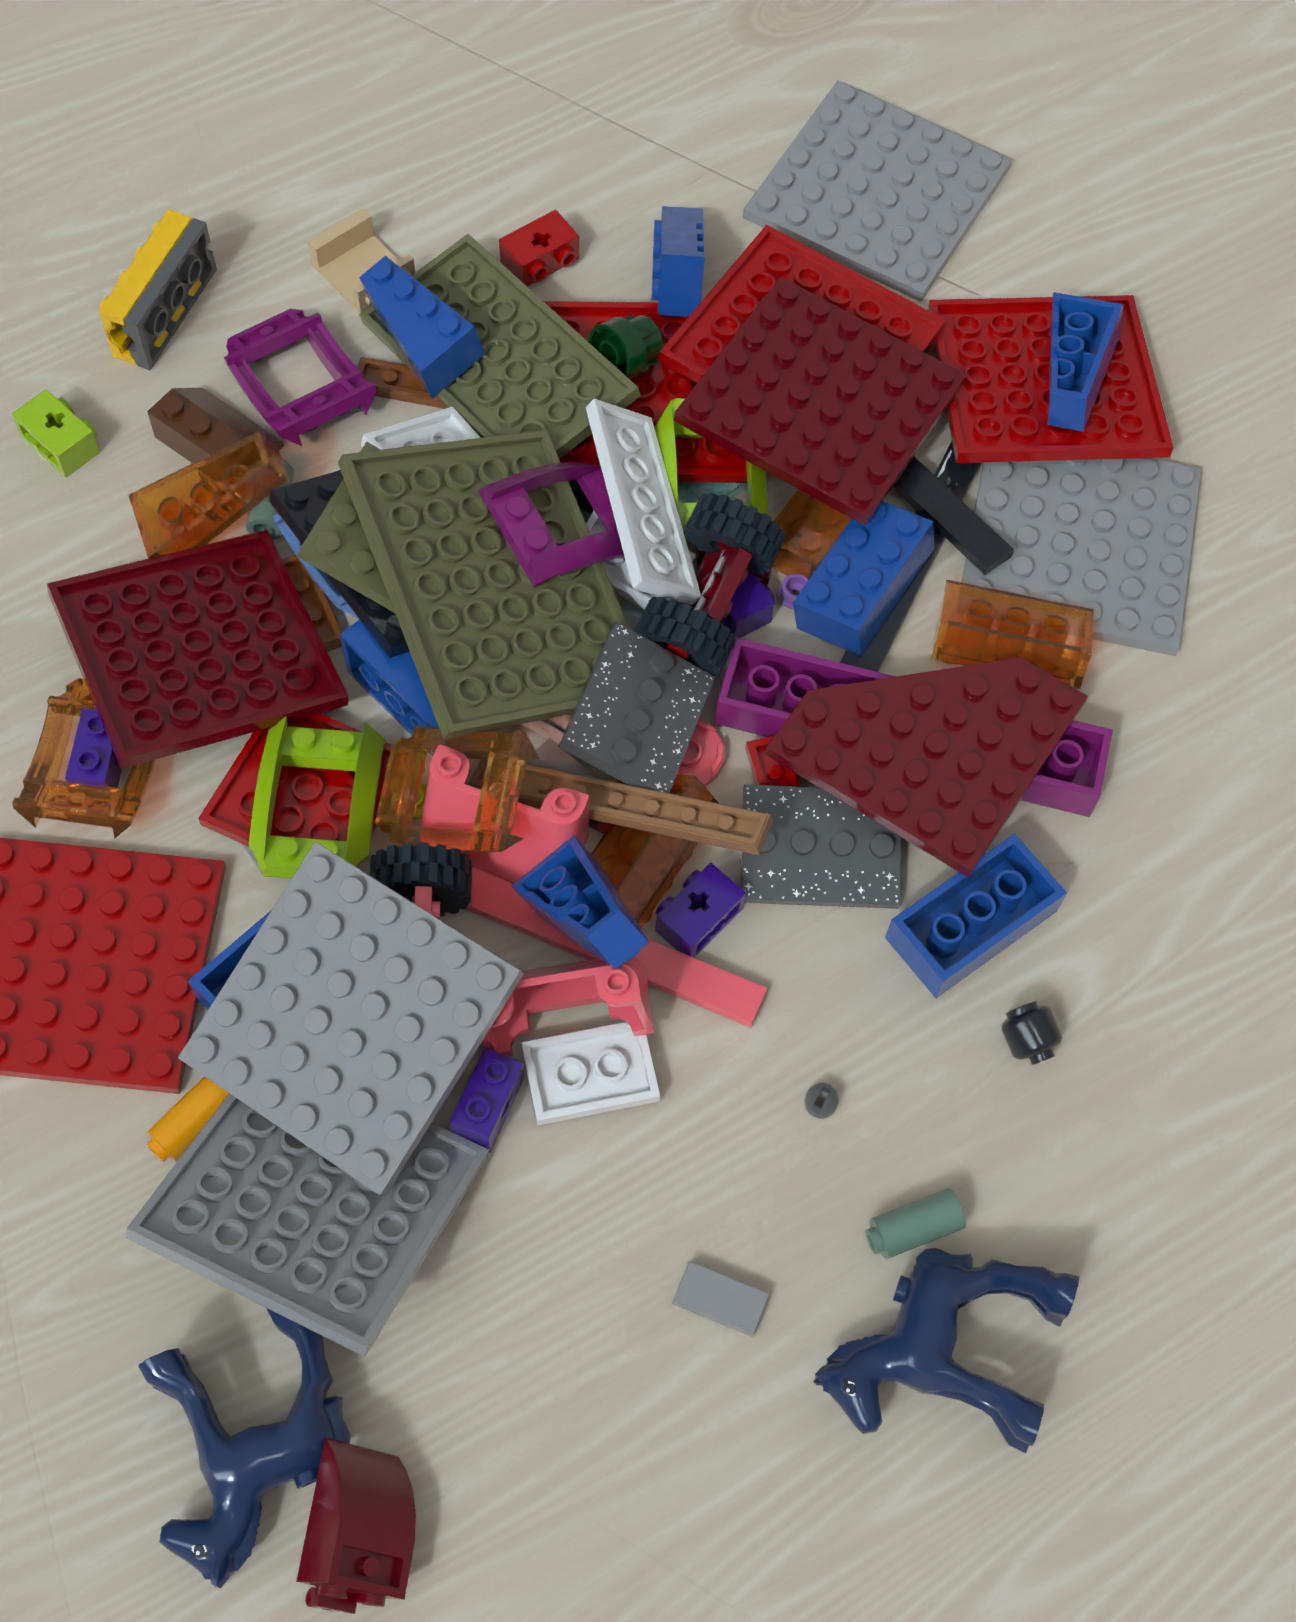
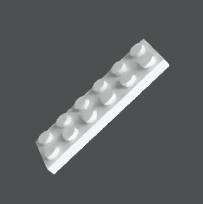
M594 398L585 408L632 587L637 591L693 605L701 597L652 418Z

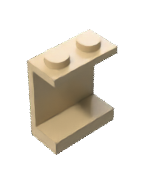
M364 208L308 241L311 265L359 314L371 306L359 277L385 255L409 275L415 273L414 258L410 254L398 260L374 235L372 216Z

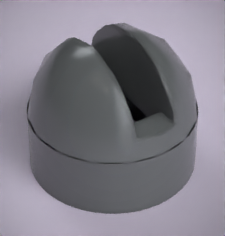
M823 1082L815 1084L807 1091L804 1101L805 1108L815 1118H828L837 1109L839 1103L838 1094L830 1084ZM824 1091L828 1093V1096L820 1108L815 1105V1102L821 1092Z

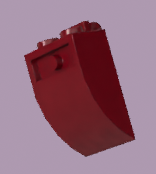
M325 1437L296 1582L315 1586L307 1591L305 1602L308 1607L355 1614L357 1603L384 1607L386 1599L405 1600L415 1544L416 1510L413 1488L408 1472L398 1456Z

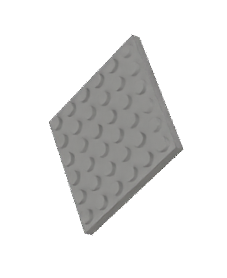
M837 80L744 207L743 218L763 228L767 224L834 261L921 302L1010 169L1012 159Z
M1153 458L984 462L982 464L974 512L1003 538L1014 551L1010 559L986 575L967 558L965 559L956 612L1176 656L1180 647L1201 468Z
M315 842L178 1059L378 1195L386 1196L521 980L524 972Z
M229 1093L129 1224L126 1238L365 1357L485 1164L489 1149L431 1122L387 1195L380 1196Z

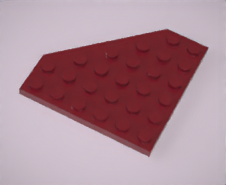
M1021 657L807 691L766 747L765 755L969 878L1085 704L1088 696Z

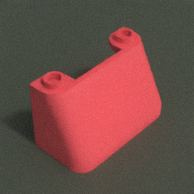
M438 744L429 767L419 833L420 842H428L429 846L434 847L437 844L446 845L448 850L453 847L460 850V854L466 853L469 856V860L471 859L472 867L511 883L517 882L573 835L585 847L589 837L590 795L569 788H558L546 796L540 810L466 785L470 774V765L467 757L458 750Z
M634 957L624 962L617 969H614L600 958L523 970L524 975L484 1037L482 1044L487 1049L511 1057L513 1056L512 1045L516 1038L521 1034H531L529 1014L601 1002L608 1005L611 1020L622 1019L630 1025L634 1037L654 1034L648 977L644 965L637 957Z

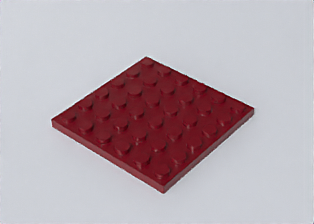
M780 276L675 411L673 421L866 526L963 385L966 375Z
M267 530L47 583L49 597L121 769L274 727L285 716H287L288 723L348 706L349 696Z

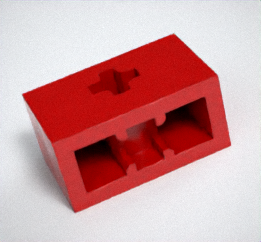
M555 209L500 238V263L528 287L533 283L541 282L548 275L563 267H569L579 259V235Z

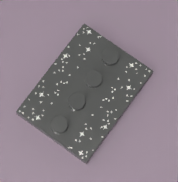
M616 621L608 632L558 747L627 785L670 793L715 677Z
M744 784L742 808L771 814L773 820L760 855L742 852L741 888L746 892L745 903L899 909L901 906V837L820 787Z

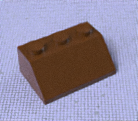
M203 387L172 388L147 411L156 439L235 493L256 474L259 461L274 456L284 447L283 442Z

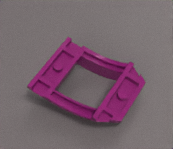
M290 308L228 338L226 345L228 355L224 357L226 365L259 414L281 438L302 446L300 434L313 431L319 425L337 416H343L355 407H358L367 415L376 392L375 385L372 382L368 383L364 379L362 372L353 364L334 340L319 313L307 317L304 316L303 310ZM306 337L316 355L335 381L279 407L261 385L248 364L260 361L268 354L282 347L292 346L299 339Z
M580 462L549 464L517 473L479 489L482 499L534 588L540 586L547 579L557 575L561 577L596 563L622 558L625 561L601 465ZM577 480L606 531L588 535L558 546L527 492L559 482Z

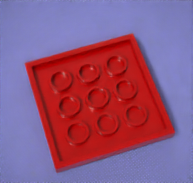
M321 713L287 723L290 727L362 732ZM272 727L251 734L198 818L201 826L248 847L257 779L268 731ZM387 742L381 760L372 833L394 798L396 790L401 786L415 762L414 754ZM282 766L275 799L271 836L347 841L355 771Z

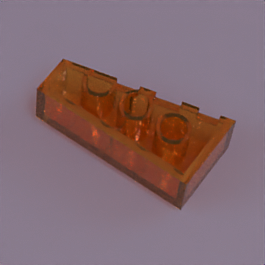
M258 431L129 494L128 496L148 558L207 545L268 497L270 490L279 488L289 478L279 449Z

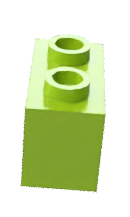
M47 389L11 413L19 434L65 477H68L100 453L95 440L98 434L93 425L85 418L80 420L75 416L72 407L63 397L57 399Z

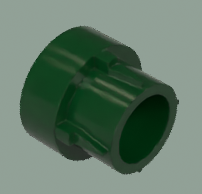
M630 315L625 318L615 317L593 327L588 338V342L629 379L649 370L648 367L659 363V351L663 348L659 327H657L652 319L644 315L637 317Z

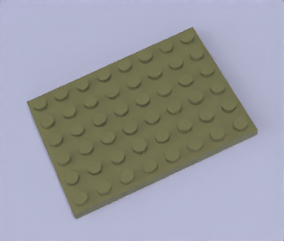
M547 430L342 454L338 461L339 468L443 739L573 714L610 628L616 621L629 628L602 562L581 568L561 577L557 575L543 581L540 586L534 588L479 493L481 487L517 473L544 465L560 463ZM568 481L547 485L527 492L558 546L590 535Z

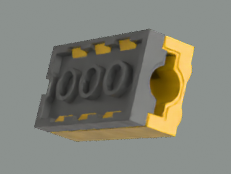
M168 209L162 219L154 224L151 235L145 244L137 249L134 260L128 269L120 274L117 285L111 294L102 300L99 307V316L113 357L138 365L149 371L152 369L217 270L213 251L207 248L211 241L206 222L195 218L192 219L190 216Z

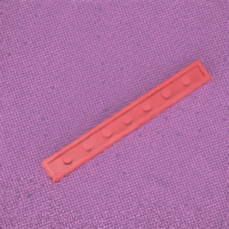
M472 867L471 904H468L466 910L586 960L598 958L539 917L511 887L514 883ZM647 939L649 943L640 950L636 957L644 965L649 986L750 1028L752 1027L766 995L767 987Z

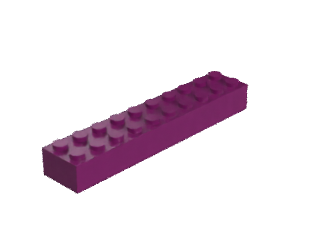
M736 637L717 702L715 724L765 737L775 736L808 690L896 676ZM1073 720L1021 800L1090 817L1101 796L1113 730Z

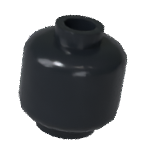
M1033 1001L1006 1012L1008 1019L1002 1023L1001 1030L1014 1058L1020 1060L1029 1058L1031 1064L1034 1065L1055 1056L1052 1048L1061 1043L1062 1034L1049 1007L1038 1006L1037 1002Z

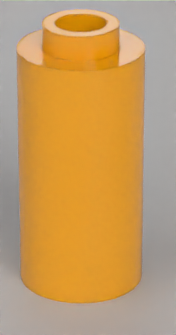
M204 1076L146 1132L151 1138L146 1144L147 1147L162 1162H165L169 1157L177 1162L229 1093Z

